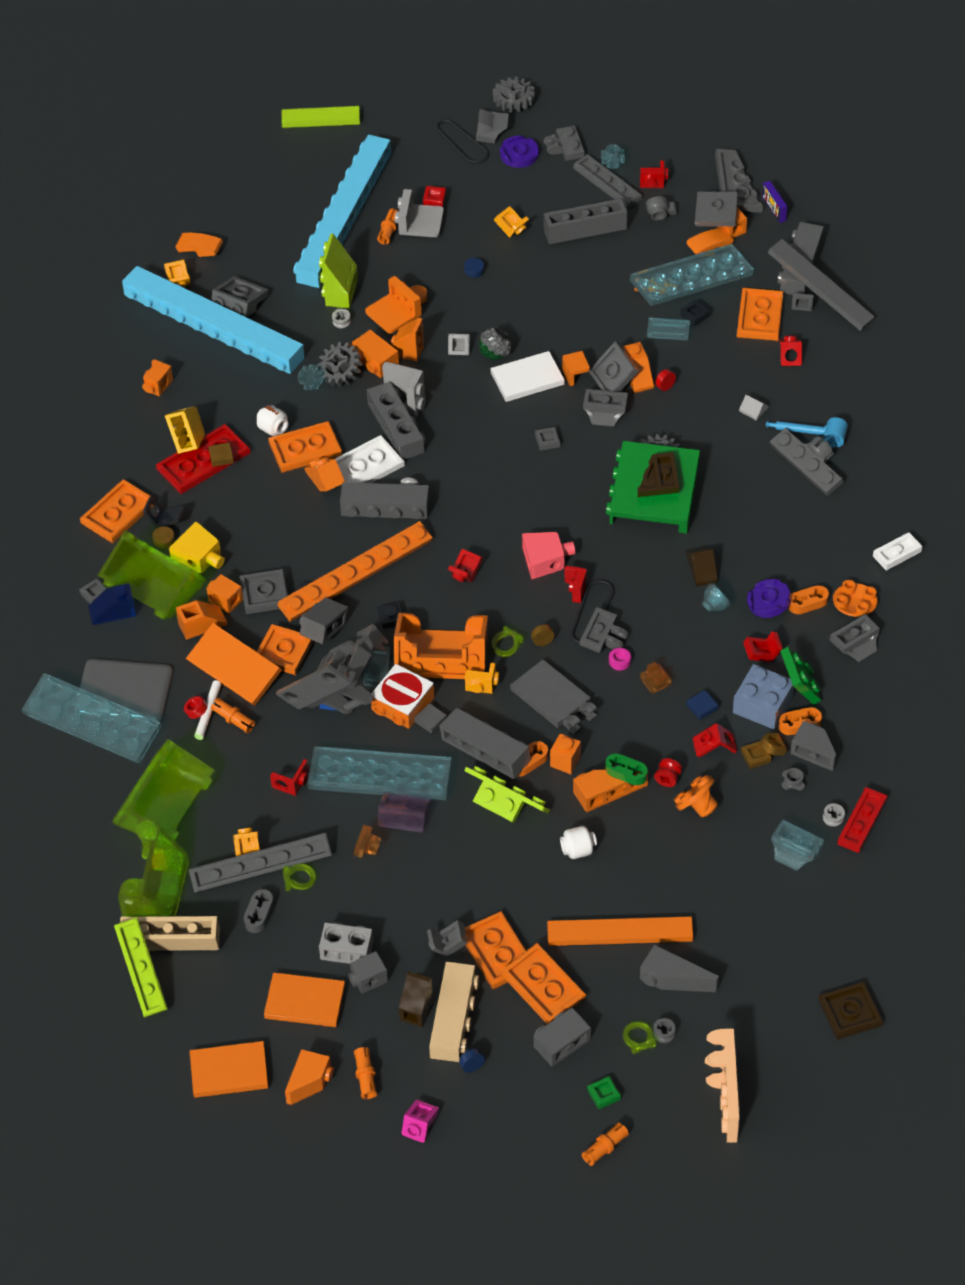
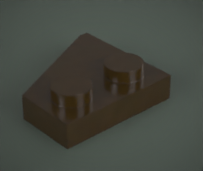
M674 452L652 454L649 466L644 472L642 483L637 489V496L645 497L679 493L680 488Z

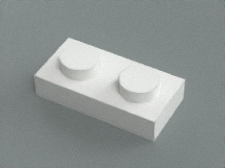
M908 532L874 550L873 557L885 570H888L922 552V546Z

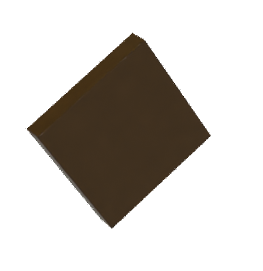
M864 981L818 996V1001L837 1040L883 1026V1020Z

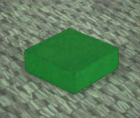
M610 1076L587 1086V1091L599 1110L621 1100V1094Z

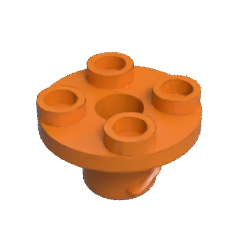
M699 776L690 784L692 786L691 789L686 793L682 791L674 798L675 807L680 811L688 806H692L700 817L710 815L718 805L709 791V788L715 781L712 776Z

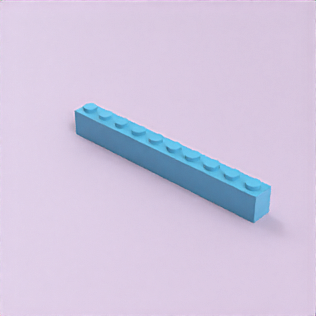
M368 134L365 141L361 143L358 154H355L351 167H348L344 180L339 183L338 191L332 195L329 207L325 208L322 220L318 221L315 233L311 234L309 244L302 250L299 262H296L293 272L296 274V283L316 288L321 286L322 268H319V260L321 256H324V243L329 240L330 233H332L343 245L391 155L390 139Z
M136 266L122 280L124 295L128 298L134 299L146 307H151L163 315L170 316L180 323L191 326L193 329L199 330L211 338H216L228 346L237 348L245 354H249L262 362L276 367L278 370L291 374L305 359L303 344L139 266Z

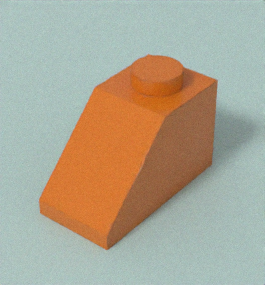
M417 318L400 327L397 334L393 335L391 346L398 351L399 358L418 361L424 348L422 318Z
M641 342L622 346L639 369L637 374L629 381L633 392L637 393L654 388L648 357Z
M301 1049L285 1090L287 1104L292 1105L324 1089L326 1081H331L334 1070L331 1067L329 1056Z

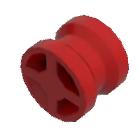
M662 759L659 764L660 769L656 771L654 778L662 786L674 787L677 783V776L682 772V767L673 759Z

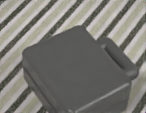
M91 658L85 664L74 712L79 716L159 722L164 716L174 670L168 664Z

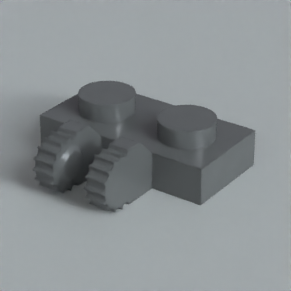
M575 125L556 129V135L547 136L543 140L544 144L548 146L547 152L549 154L563 153L565 161L584 157V149Z
M596 607L580 639L579 645L598 653L601 652L604 644L610 649L622 648L623 643L620 640H626L628 633L626 630L621 629V627L614 625L617 618L616 614Z

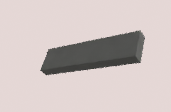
M587 154L573 163V169L614 200L622 198L626 209L642 200V194Z

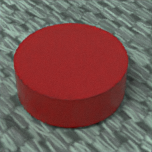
M669 369L661 371L656 378V386L662 391L669 390L675 383V373Z
M201 696L190 698L184 705V712L191 719L201 717L207 710V703Z

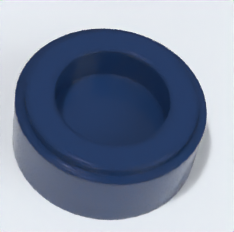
M478 258L466 260L464 263L465 274L469 277L481 276L484 273V262Z
M470 1049L461 1056L459 1064L466 1073H471L483 1065L485 1057L479 1049Z

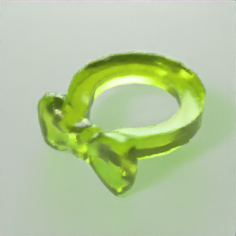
M504 626L503 631L493 637L492 648L499 656H510L517 651L519 642L522 643L524 638L521 634ZM508 635L514 637V645L510 650L501 651L497 648L499 639Z
M296 864L290 868L284 866L283 868L286 891H290L291 887L300 890L309 889L315 883L316 874L306 864ZM296 871H305L309 874L310 881L305 884H299L291 880L290 875Z
M632 1022L624 1028V1042L627 1046L631 1047L633 1054L656 1046L652 1030L644 1022ZM633 1028H642L647 1032L646 1042L638 1044L629 1038L628 1033Z

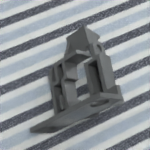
M372 624L358 631L356 637L352 640H348L331 649L329 654L322 658L317 671L278 690L276 695L298 710L303 707L315 708L324 704L343 714H349L360 705H368L372 702V695L357 681L369 658L372 657L371 651H385L386 648L383 645L387 644L388 640ZM287 692L293 693L297 697H291L287 695ZM342 695H345L351 698L352 700L348 701Z

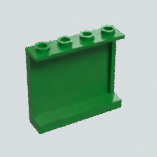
M623 441L622 448L617 449L616 462H619L618 467L614 466L613 479H616L615 484L610 486L609 497H612V501L607 502L606 515H610V524H613L614 517L676 524L679 525V533H687L699 468L700 450ZM674 452L680 488L679 493L638 497L637 489L642 483L651 455Z

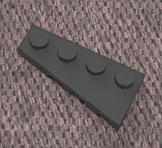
M716 149L715 159L720 192H738L737 207L740 211L762 213L763 205L757 200V193L750 185L749 176H746L743 171L744 166L736 150Z

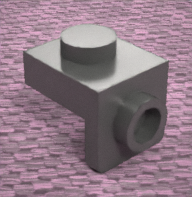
M458 920L440 932L433 928L427 930L428 944L431 950L446 957L468 944L464 923Z

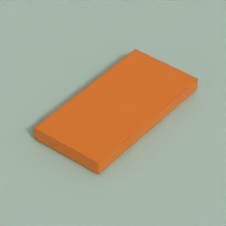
M214 623L211 624L186 657L190 663L215 680L220 681L221 684L254 706L282 671L277 665Z

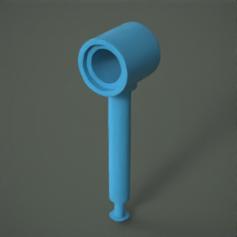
M833 417L827 421L825 427L780 421L771 423L769 420L766 422V427H776V430L786 428L792 432L823 435V442L827 441L831 447L837 448L844 443L848 424L841 418Z

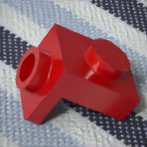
M660 160V168H640V188H664V180H668V168H664V160Z
M462 549L454 566L449 565L448 570L453 574L452 578L464 583V580L472 583L483 558Z
M773 631L767 639L747 637L743 642L749 660L773 662L782 650L778 634Z

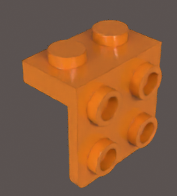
M396 276L388 279L389 294L365 309L366 315L389 334L422 315L420 295L417 292H413L404 281H400Z

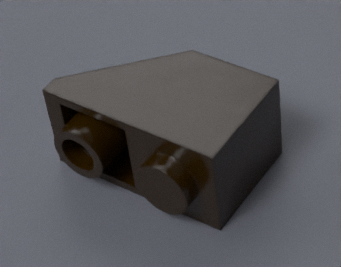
M408 971L399 1004L400 1021L423 1028L433 1006L432 979L428 978L425 974Z

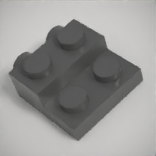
M233 276L213 289L211 301L247 318L256 312L257 304L268 297L269 290Z

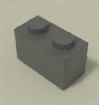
M325 597L301 616L299 622L301 625L300 635L323 645L345 626L348 607Z
M571 1008L566 1012L559 1013L551 1023L546 1026L542 1025L535 1031V1034H533L534 1048L553 1067L591 1040V1027Z

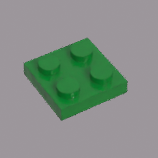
M789 647L782 649L780 652L793 687L813 705L822 701L819 695L821 688L812 676L814 669L808 661H803L801 655L798 652L795 653Z

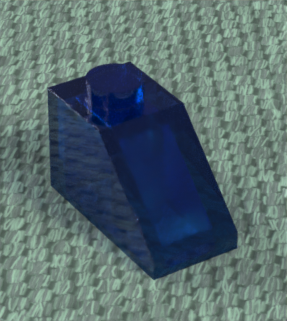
M129 583L107 587L88 605L92 625L136 616Z

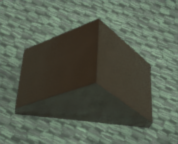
M702 547L685 550L695 585L702 586L718 583L713 549Z

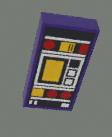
M770 181L764 182L762 198L779 223L786 221L788 206Z

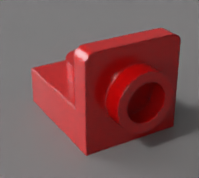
M565 566V582L570 583L569 592L572 593V602L581 603L587 585V569Z

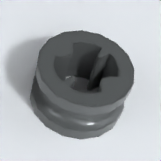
M667 1018L657 1020L653 1026L655 1040L663 1044L671 1042L675 1037L676 1028L674 1022ZM662 1028H667V1034H662Z

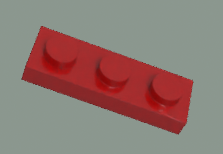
M865 787L838 838L837 845L860 853L887 801V795Z

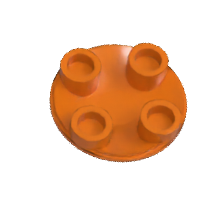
M846 580L834 592L833 603L843 614L860 617L864 614L868 615L877 606V591L873 587H867L852 580Z

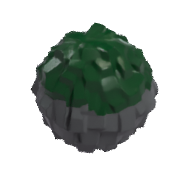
M493 327L483 332L479 342L481 355L491 360L506 357L511 348V340H506L508 334L498 327Z

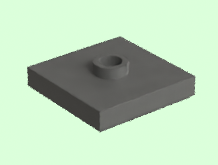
M697 192L695 226H736L738 192Z
M615 341L592 366L589 373L601 390L620 392L637 374L639 369L622 345Z
M283 569L240 575L246 614L280 609L277 606L278 601L288 596Z

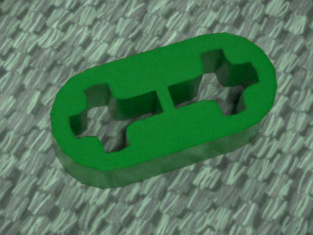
M617 753L611 754L606 758L605 769L611 777L636 786L642 785L647 781L648 769L642 762ZM637 771L641 772V774H637V776L633 775V773L636 774Z

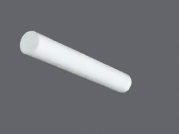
M214 680L206 700L207 710L201 716L194 735L198 740H202L212 714L211 705H215L214 700L217 699L222 685L220 681Z

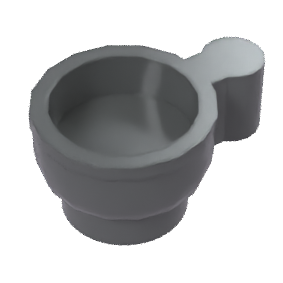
M656 196L646 201L647 212L653 220H663L667 214L675 215L677 213L675 202H668L665 197Z

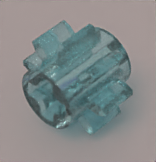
M616 144L607 145L606 150H601L602 164H606L610 169L619 168L620 163H625L624 149H620Z
M303 365V369L299 371L298 381L299 384L304 385V390L312 391V389H319V386L323 383V371L317 370L318 365Z

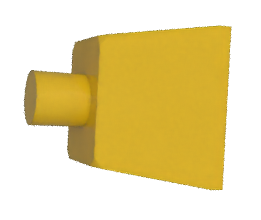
M193 406L165 415L177 452L182 453L198 449L205 431L197 408Z
M197 522L169 547L171 562L198 573H203L210 565L220 569L225 561V558L220 556L221 551L218 539Z

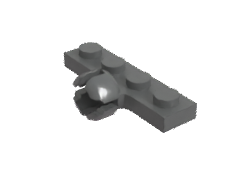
M784 428L770 441L771 446L828 497L844 483L842 478L825 464L834 454L831 445L827 441L823 442L824 438L821 436H817L809 443L804 444Z

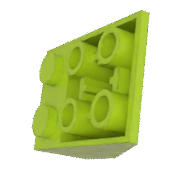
M330 233L329 240L324 243V256H321L319 260V268H322L320 280L321 283H324L322 297H325L326 306L350 309L358 281L357 265L336 236Z

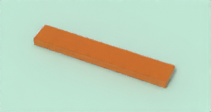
M692 917L547 921L548 946L693 942Z

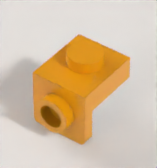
M510 206L494 219L509 238L515 233L520 235L527 228L525 224L529 220L527 216L521 219Z
M184 260L164 264L168 281L183 288L190 285V276L187 273Z
M490 664L489 672L466 670L465 691L492 694L494 685H498L499 672L496 671V664Z
M252 828L238 829V834L233 835L236 856L259 851L258 831L252 832Z

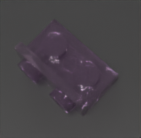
M384 792L378 805L377 825L380 827L423 832L430 799Z

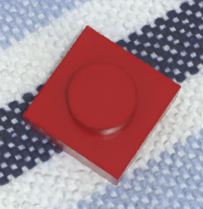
M426 186L423 205L443 207L446 188Z

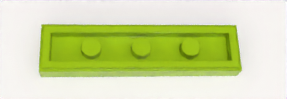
M359 106L282 109V128L360 124Z
M136 917L114 925L143 1016L146 1018L168 1010L138 918Z

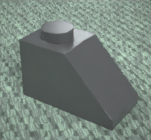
M803 721L792 739L791 754L833 771L836 753L825 729L816 724Z

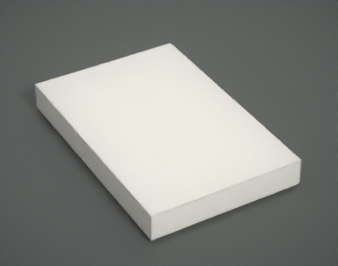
M549 351L491 368V374L506 402L564 385V378Z
M382 435L335 458L345 482L373 483L405 466L404 460Z

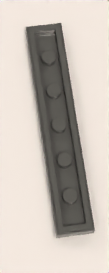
M783 239L769 249L768 254L858 330L861 331L872 322L875 316Z
M322 833L188 869L193 890L198 892L332 856L327 835Z

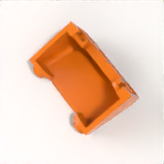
M398 613L394 634V665L397 664L423 678L465 679L466 670L484 672L488 616H471L466 621L465 631L421 630V622L418 616L411 613Z

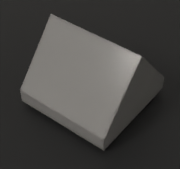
M448 334V355H469V334Z
M745 395L739 412L757 421L769 406L751 396Z

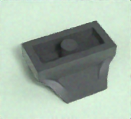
M479 108L475 141L495 144L497 136L507 129L509 114Z
M586 389L583 409L588 413L591 424L614 427L620 416L626 411L628 393Z
M864 614L830 634L829 640L844 654H848L860 662L877 652L876 638L879 634V627Z

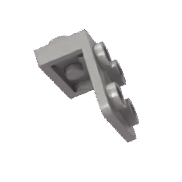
M404 189L402 197L398 199V209L400 210L395 213V223H398L399 235L438 237L444 208L441 206L412 204V190Z
M385 362L382 366L384 383L390 382L394 389H398L401 397L407 398L409 415L417 417L419 411L423 410L426 402L423 371Z

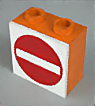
M395 664L371 693L373 698L371 709L376 714L391 719L395 724L403 725L410 729L415 723L414 717L434 699V683Z

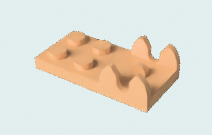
M718 1029L707 1035V1041L714 1045H722V1051H714L705 1058V1063L711 1067H720L723 1071L708 1076L706 1083L711 1087L721 1089L722 1133H726L727 1142H737L739 1105L734 1029Z

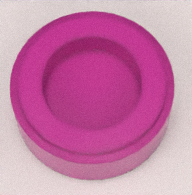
M625 648L613 649L609 653V665L615 670L627 669L631 665V653Z

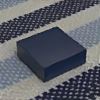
M705 690L686 700V706L699 720L718 710V704Z

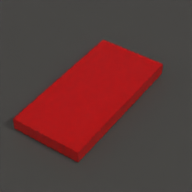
M224 424L205 435L198 449L182 453L176 452L157 463L156 469L180 494H183L231 465L226 464L212 467L208 446L230 443L234 463L251 452L250 448Z

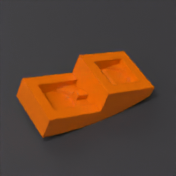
M716 228L688 239L686 244L697 256L713 254L715 248L731 246L734 239L724 228Z
M182 233L175 247L178 252L196 251L199 257L216 256L223 241L220 238L207 234Z

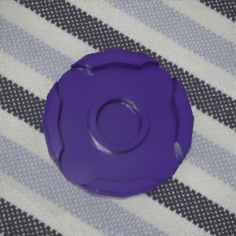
M513 136L504 140L502 146H500L501 160L511 167H527L538 159V144L529 137L526 139L524 136Z
M766 579L754 585L755 588L752 591L750 589L747 595L750 611L755 616L762 618H772L780 615L787 610L792 599L788 585L781 583L778 579Z

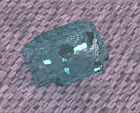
M782 820L771 836L775 851L774 859L794 870H798L805 863L814 860L824 846L825 840Z

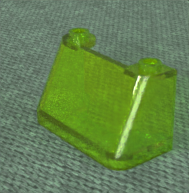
M124 531L97 575L104 580L103 585L113 591L116 587L153 608L155 610L153 614L163 620L166 617L171 619L176 614V607L186 604L206 581V578L194 569L175 561L127 531Z
M167 739L113 818L112 823L163 845H166L167 842L172 844L179 834L176 829L180 820L201 789L206 791L213 780L210 776L214 769Z
M138 817L136 834L142 841V859H147L142 879L130 878L124 881L120 887L118 900L122 917H176L188 868V855L158 822L153 819Z

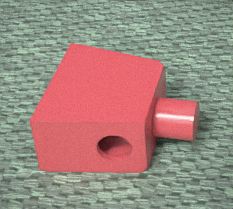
M556 532L522 534V549L531 579L562 570L564 568V556L575 555L574 543L567 542L561 544L559 535Z

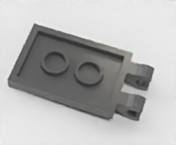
M541 660L510 684L512 692L556 728L564 725L571 733L575 734L581 729L577 725L580 723V719L575 716L578 712L589 721L597 716L593 712L597 707L590 702V697L544 660Z

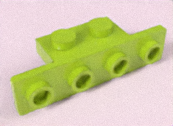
M474 766L473 769L466 767L464 770L483 780L473 802L515 823L525 802L545 813L550 811V809L544 807L545 801L533 796L532 800L525 797L526 792L516 786L511 790L505 786L506 781L496 776L493 779L486 777L487 772L477 766Z

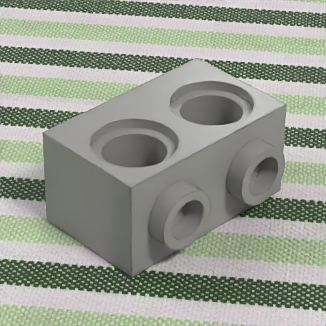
M325 923L319 944L320 960L350 964L371 954L373 945L372 929L364 926H347L341 923Z

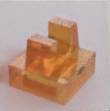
M656 662L647 665L646 671L640 673L641 681L651 694L671 685V678L661 665H657Z
M363 825L353 855L360 858L363 857L364 853L376 855L381 838L371 834L372 827Z

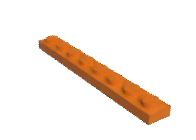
M419 521L278 601L277 606L288 621L291 622L307 613L325 597L332 599L431 542L432 536Z

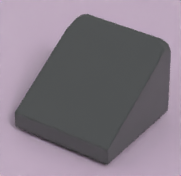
M793 293L791 309L812 311L814 295Z

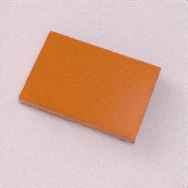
M742 288L737 337L778 341L783 291Z
M329 421L268 438L281 473L310 465L309 461L318 457L332 459L342 455V450Z
M123 479L80 518V522L106 540L114 543L144 515L143 510L150 495Z
M502 911L465 927L468 944L465 946L492 990L508 983L501 975V971L526 952Z
M538 943L501 971V975L547 1025L559 1013L566 1012L575 1007L586 997L581 988Z
M273 973L264 1011V1019L337 1027L345 981Z
M263 1041L190 1050L194 1098L268 1089Z

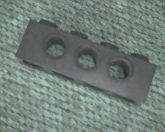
M390 382L367 389L368 405L398 455L405 460L424 453L425 435L422 431L419 432L415 418L410 417L408 406L405 402L402 403L398 389H394Z

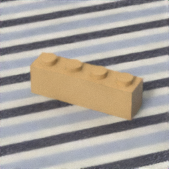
M217 916L137 917L149 951L219 950L220 926ZM120 917V923L136 917Z
M446 962L429 1045L430 1059L459 1062L461 1053L466 1052L467 1039L464 1036L465 1032H469L471 1027V1017H468L469 1010H474L475 996H472L473 990L478 989L479 975H475V965Z

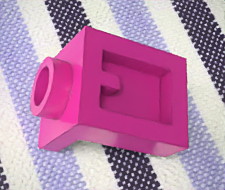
M416 1099L404 1115L402 1135L424 1143L427 1139L428 1128L438 1116L439 1107Z

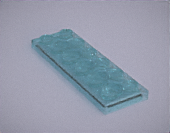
M733 244L632 273L629 280L646 301L653 306L752 276L754 268Z
M46 673L42 675L21 709L23 714L139 764L162 726L155 719Z
M314 746L307 785L308 789L446 800L452 759L451 757Z

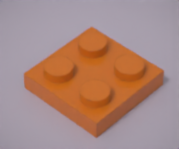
M271 624L257 653L277 665L283 672L296 675L313 640L300 635V632Z

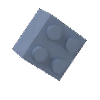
M753 664L734 696L733 713L775 730L780 716L785 712L794 695L791 679Z

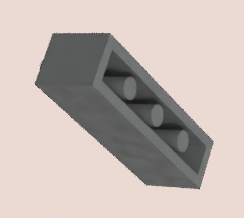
M622 198L544 213V232L549 244L627 229V211Z
M800 222L798 229L793 230V244L789 243V245L814 265L822 243L824 226ZM782 265L784 271L779 272L777 283L781 284L780 291L791 295L793 293L805 294L807 286Z
M342 482L340 497L341 516L427 519L429 485Z
M456 708L439 725L443 741L512 779H515L531 761L529 746L526 743L517 741L506 732L491 727L485 721L478 720L469 712Z

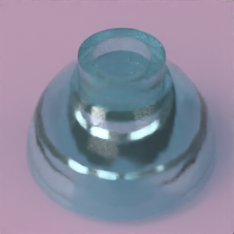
M713 583L707 585L704 591V601L701 604L710 613L713 610L721 611L731 606V602Z

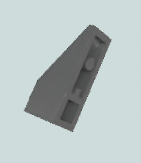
M656 945L653 946L640 966V980L651 987L655 986L661 990L716 992L718 990V975Z

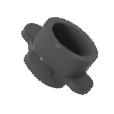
M797 768L783 771V789H797L801 791L805 788L803 783L805 773Z

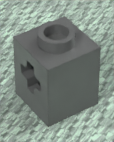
M376 951L350 963L351 973L348 974L349 980L353 987H358L361 994L388 982L387 969Z

